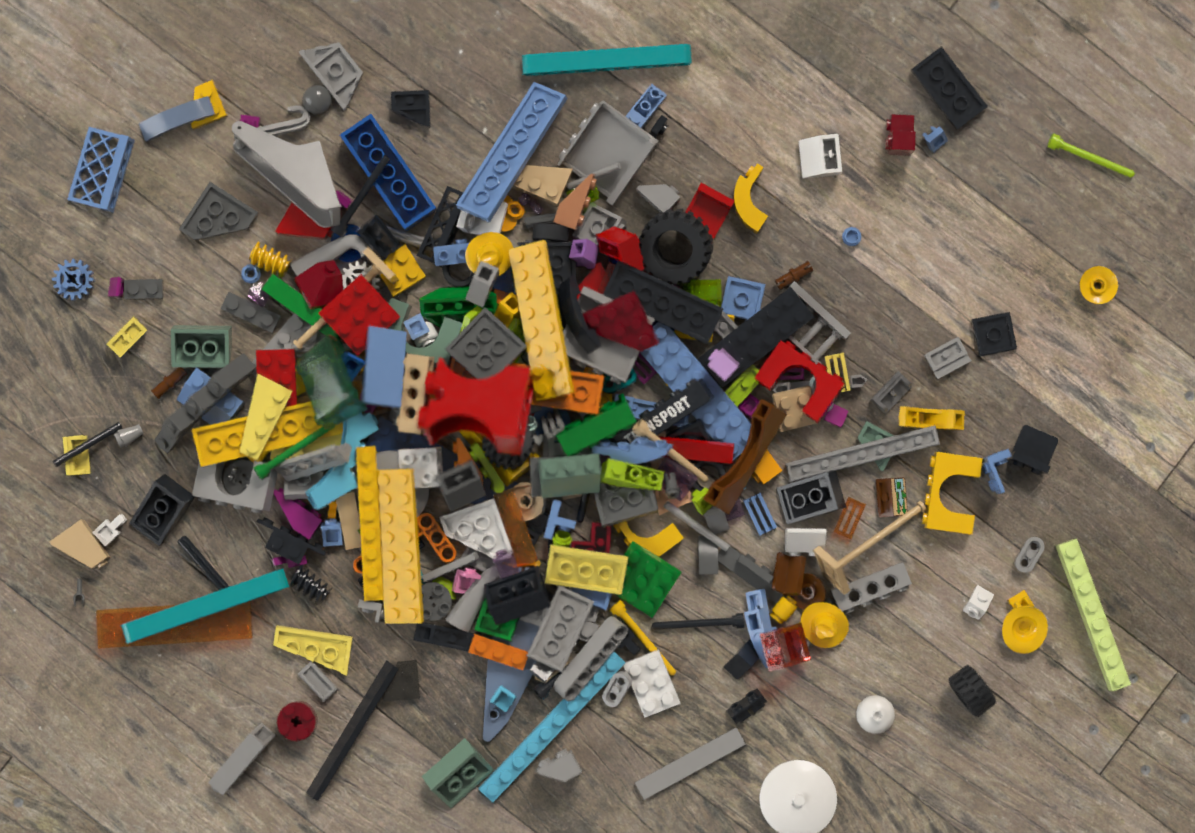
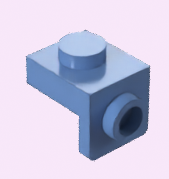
M326 519L325 522H322L323 546L343 545L341 522L336 519Z

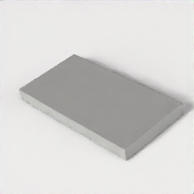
M558 586L550 604L551 607L547 610L527 657L562 672L594 601L562 586Z

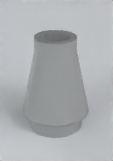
M138 424L117 430L114 437L121 448L123 446L127 447L144 433Z

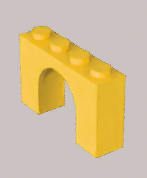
M935 452L934 456L931 455L930 467H932V475L929 474L927 479V486H930L929 494L926 493L924 505H927V511L922 516V524H925V529L968 535L973 534L975 515L955 513L946 509L940 501L939 490L943 481L952 475L979 478L983 458Z
M627 521L613 525L618 534L622 531L626 538L623 540L628 547L634 541L658 557L684 539L673 523L649 538L635 535L629 529Z

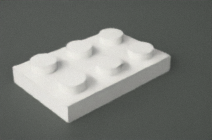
M659 649L630 660L623 665L625 671L632 679L631 686L644 717L681 703Z

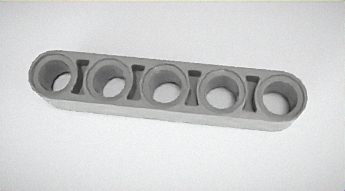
M614 616L607 618L557 678L553 686L554 690L567 701L575 699L626 637L628 628Z

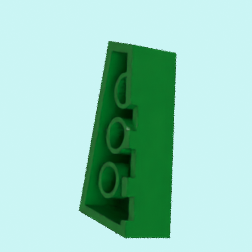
M623 393L617 396L619 400L604 403L598 415L587 413L583 417L584 420L580 421V419H577L566 425L564 430L556 434L567 456H575L581 453L583 448L587 446L593 447L599 443V440L605 437L609 439L615 436L617 431L621 429L627 430L634 426V423L637 421Z

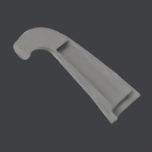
M346 235L291 262L290 266L298 276L318 262L337 260L349 249L358 250L362 258L365 256L363 251L369 246L358 235Z
M495 565L485 570L481 574V579L474 581L445 620L453 626L469 632L486 598L484 584L516 574V572L505 565Z

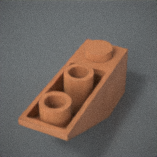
M590 174L559 204L554 223L575 230L578 229V226L582 227L585 216L582 214L584 208L589 207L591 198L588 196L590 190L595 189L597 179L594 178L596 174Z

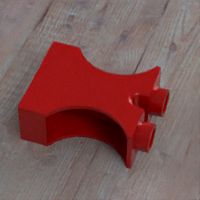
M439 358L436 372L428 371L425 378V394L435 395L436 400L430 399L428 407L420 406L417 417L418 429L425 430L430 445H434L439 439L448 434L458 431H471L488 438L494 444L498 453L521 455L534 392L531 368L507 365L494 376L484 379H467L452 372L445 364L443 358Z

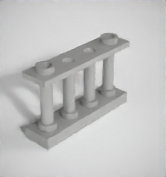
M794 281L790 287L793 288L810 312H814L819 318L817 323L799 342L792 336H789L787 340L795 345L801 353L803 351L811 356L812 362L815 364L821 363L819 359L836 340L841 338L845 340L851 333ZM828 325L833 330L831 332L832 335L812 355L804 347L823 326L826 327Z

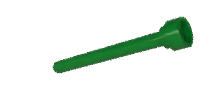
M328 422L268 463H259L253 467L255 473L261 480L268 477L271 469L335 427V422Z

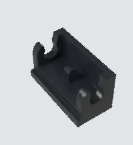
M377 215L365 222L358 230L359 235L381 261L385 260L391 252L394 253L400 245V242Z

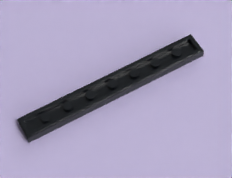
M386 660L306 791L312 799L320 800L399 670L391 662Z

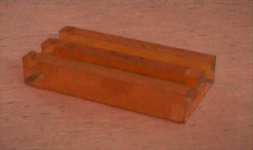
M848 497L845 502L847 508L842 509L833 532L851 540L866 504ZM850 502L854 503L843 530L839 531ZM858 505L860 506V509L857 513V516L854 520V523L851 527L849 534H846L847 528Z

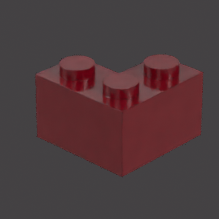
M891 114L890 118L886 119V131H889V135L885 139V150H888V155L911 156L913 154L916 140V131H914L915 115Z
M592 522L591 542L572 541L571 548L610 554L611 526L603 528L601 523Z

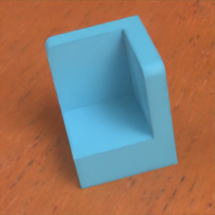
M500 685L490 702L506 712L517 696Z

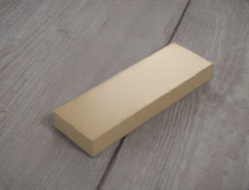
M351 490L336 499L346 550L361 547L360 516L355 492Z

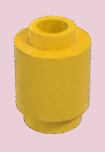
M782 596L772 608L770 616L780 624H783L784 621L787 622L798 608L795 605L797 601L790 596Z

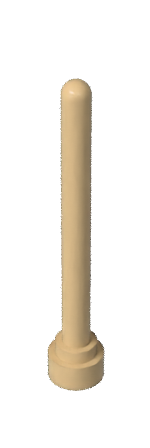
M642 419L632 429L636 435L645 436L650 441L661 440L649 430L648 424ZM673 448L667 453L702 482L708 481L707 475Z

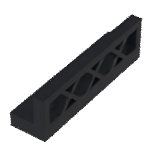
M449 186L446 187L417 253L418 257L435 265L434 253L432 258L423 254L426 247L430 245L435 247L437 242V246L452 245L459 229L456 226L461 211L457 208L456 204L464 192ZM450 192L459 195L457 201L449 205L447 199ZM448 210L450 214L449 219L441 222V212ZM440 227L442 235L434 240L432 233Z

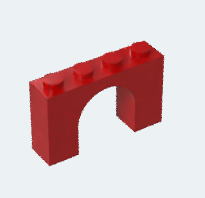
M780 341L754 379L772 391L781 376L792 368H803L811 372L816 379V389L802 409V413L819 424L845 387V384L842 382L844 379L835 373L833 375L828 373V368L823 364L812 362V357L802 351L800 354L795 350L796 346L789 341L785 343Z

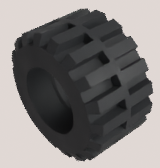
M527 425L521 455L498 453L494 444L484 437L482 449L486 451L485 457H489V462L491 464L494 462L498 468L503 466L505 470H508L509 467L512 470L517 466L520 467L525 463L534 448V433L529 431L531 427Z
M964 666L948 678L952 690L972 715L979 717L997 703L988 685L971 666Z

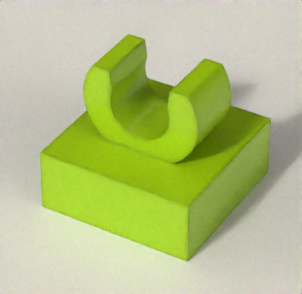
M706 487L701 491L696 489L691 494L694 497L692 499L694 506L702 515L713 506L703 500L709 490Z

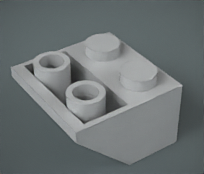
M566 748L557 752L556 758L550 760L548 757L540 761L539 767L536 769L538 774L563 782L582 773V769L572 750L567 751Z

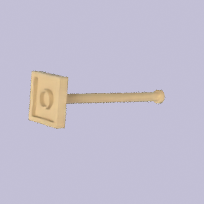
M369 247L363 251L365 256L374 264L372 269L364 276L368 282L381 273L393 285L399 280ZM321 317L298 340L295 339L293 343L302 350V346L327 322Z
M921 501L917 502V506L839 561H836L820 546L816 547L813 552L822 576L844 595L847 594L850 588L842 567L920 512H925L927 510L926 506Z

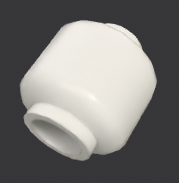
M425 322L430 332L413 340L418 348L427 347L436 340L438 333L431 322Z

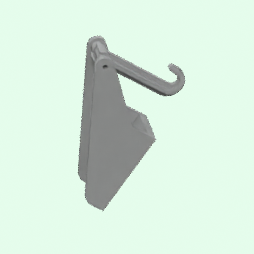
M288 107L289 113H302V117L258 128L242 121H237L232 125V132L236 140L233 144V149L238 155L320 227L328 228L340 225V205L320 141L294 145L275 137L276 135L302 130L309 125L310 113L304 107Z

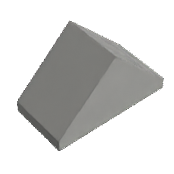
M712 506L704 513L708 528L713 534L730 529L723 511Z

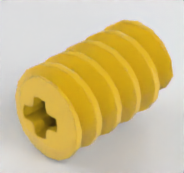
M258 241L249 257L251 264L256 265L258 263V268L260 269L265 266V271L267 272L272 269V274L274 275L279 272V278H283L290 267L292 259L287 261V254L281 258V251L274 255V248L267 251L266 244L260 248V242Z

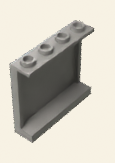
M603 100L599 104L595 103L589 111L591 113L588 119L585 118L579 125L581 130L578 134L575 133L571 137L569 148H564L558 156L560 161L557 165L563 164L567 168L573 169V172L582 178L619 162L621 170L597 179L595 186L597 190L608 197L606 201L613 205L620 198L659 141Z
M583 287L578 304L583 313L613 299ZM647 315V317H648V319H649V321H650V323H651V325H652V323H653V321H654V318H652V317H650V316ZM566 325L563 336L567 357L575 360L574 364L582 368L588 366L597 375L603 376V374L610 376V381L619 385L621 382H626L639 350L597 335L601 347L588 354L578 344L568 325Z

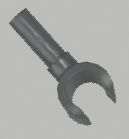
M77 579V592L73 596L75 607L78 600H82L83 607L85 606V597L82 594V579Z

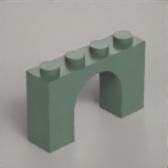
M391 298L389 305L398 313L400 318L388 329L404 331L405 325L403 322L408 319L412 306ZM445 317L439 334L431 345L417 348L411 346L406 341L405 357H407V354L435 357V368H437L438 359L443 358L447 367L450 368L452 356L445 348L459 335L462 323Z

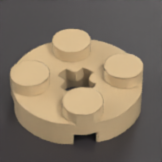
M522 482L513 487L512 498L511 493H509L507 499L508 508L512 515H515L520 520L530 521L544 513L546 498L531 496V482ZM525 496H528V499L531 500L528 507L526 504H523V500L526 499Z

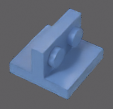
M553 500L544 538H553L556 525H559V530L570 532V529H575L576 521L558 517L561 501Z

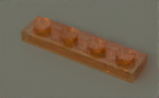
M513 488L501 493H495L493 496L518 567L537 562L538 558Z

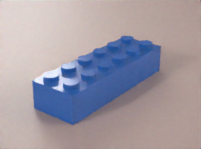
M369 114L340 134L341 139L368 178L384 155L390 158L374 186L406 232L436 212L437 208L372 114Z

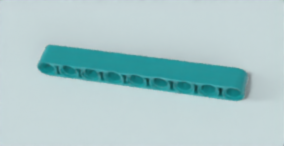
M690 44L522 55L524 76L676 67L692 64Z
M279 569L122 624L121 628L126 643H131L290 586L284 569Z

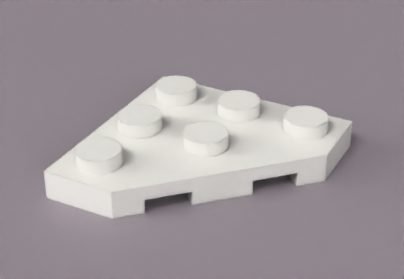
M495 498L439 517L446 536L454 538L476 551H480L493 559L513 553Z

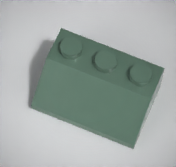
M174 325L171 328L172 367L224 368L230 363L232 326Z
M599 454L538 459L542 498L600 492L601 472Z
M464 738L421 777L431 791L452 808L492 773L494 769L477 749Z

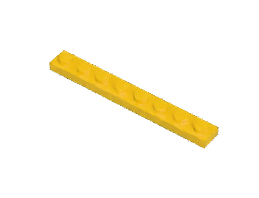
M376 446L356 447L364 601L384 600Z

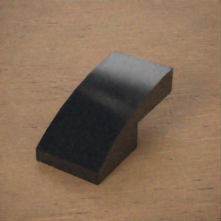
M543 513L534 520L526 521L514 543L531 552L548 523L549 515Z

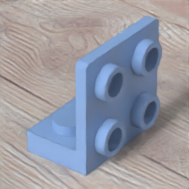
M1009 449L999 451L982 459V470L984 474L988 473L990 481H988L989 487L996 494H1002L1005 490L995 466L1008 462L1007 458L1011 456Z

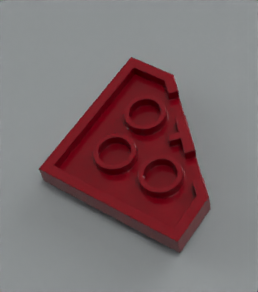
M635 291L582 313L588 329H595L597 335L639 351H644L659 344L655 331Z

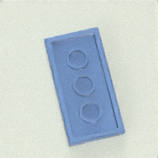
M372 326L368 327L362 403L393 408L401 407L404 374L403 362L405 359L407 332Z

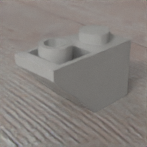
M481 261L473 276L466 300L484 307L500 274L499 268Z

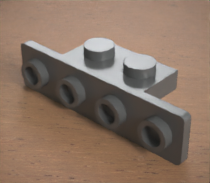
M731 546L726 552L722 549L718 552V561L757 590L765 589L766 597L777 603L783 596V594L772 589L773 576L770 575L772 571L764 565L759 567L755 564L756 559L747 553L744 556Z

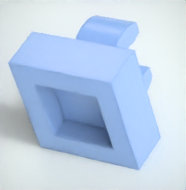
M421 313L403 322L412 340L430 332Z

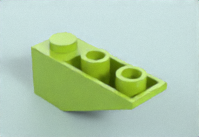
M608 459L602 464L600 483L617 487L660 491L664 472Z

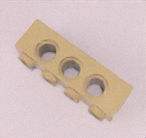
M407 354V357H405L403 362L405 375L403 377L400 415L397 417L398 431L426 434L425 430L418 429L417 417L420 406H429L430 395L425 394V378L428 371L433 372L435 357ZM416 369L420 372L418 379L414 378V371ZM414 388L418 392V396L415 399L411 395ZM411 408H414L416 412L414 418L409 415Z

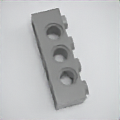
M900 562L848 583L850 591L845 595L837 588L830 590L836 607L843 611L844 614L854 611V607L861 604L864 607L872 604V599L877 597L882 600L890 597V592L895 590L898 593L909 589L908 585L912 583L904 563ZM888 576L894 579L892 587H887L884 583ZM870 583L876 586V592L872 595L867 592V586ZM853 590L859 594L858 599L854 602L849 599V593Z

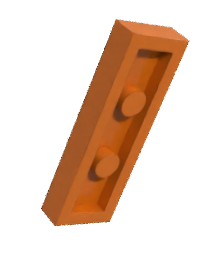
M474 634L468 651L469 653L520 670H524L528 658V651Z

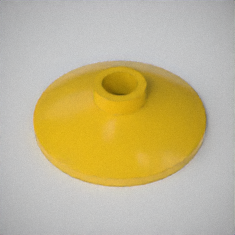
M1095 266L1084 272L1080 279L1079 287L1082 296L1090 303L1105 304L1116 295L1118 281L1110 269L1103 266ZM1096 282L1101 285L1100 289L1094 287Z

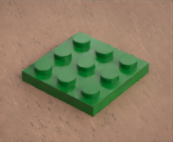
M632 541L623 555L627 556L628 560L622 594L615 595L653 618L682 571Z

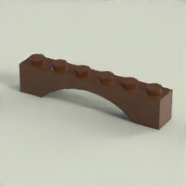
M762 399L760 400L751 416L750 434L741 456L725 475L711 484L703 500L727 514L731 512L787 415L785 412Z

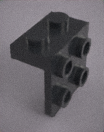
M1024 425L1009 459L1014 461L1013 464L1018 467L1024 468L1026 466L1031 468V472L1040 476L1048 474L1051 467L1049 463L1058 444V439L1031 426Z

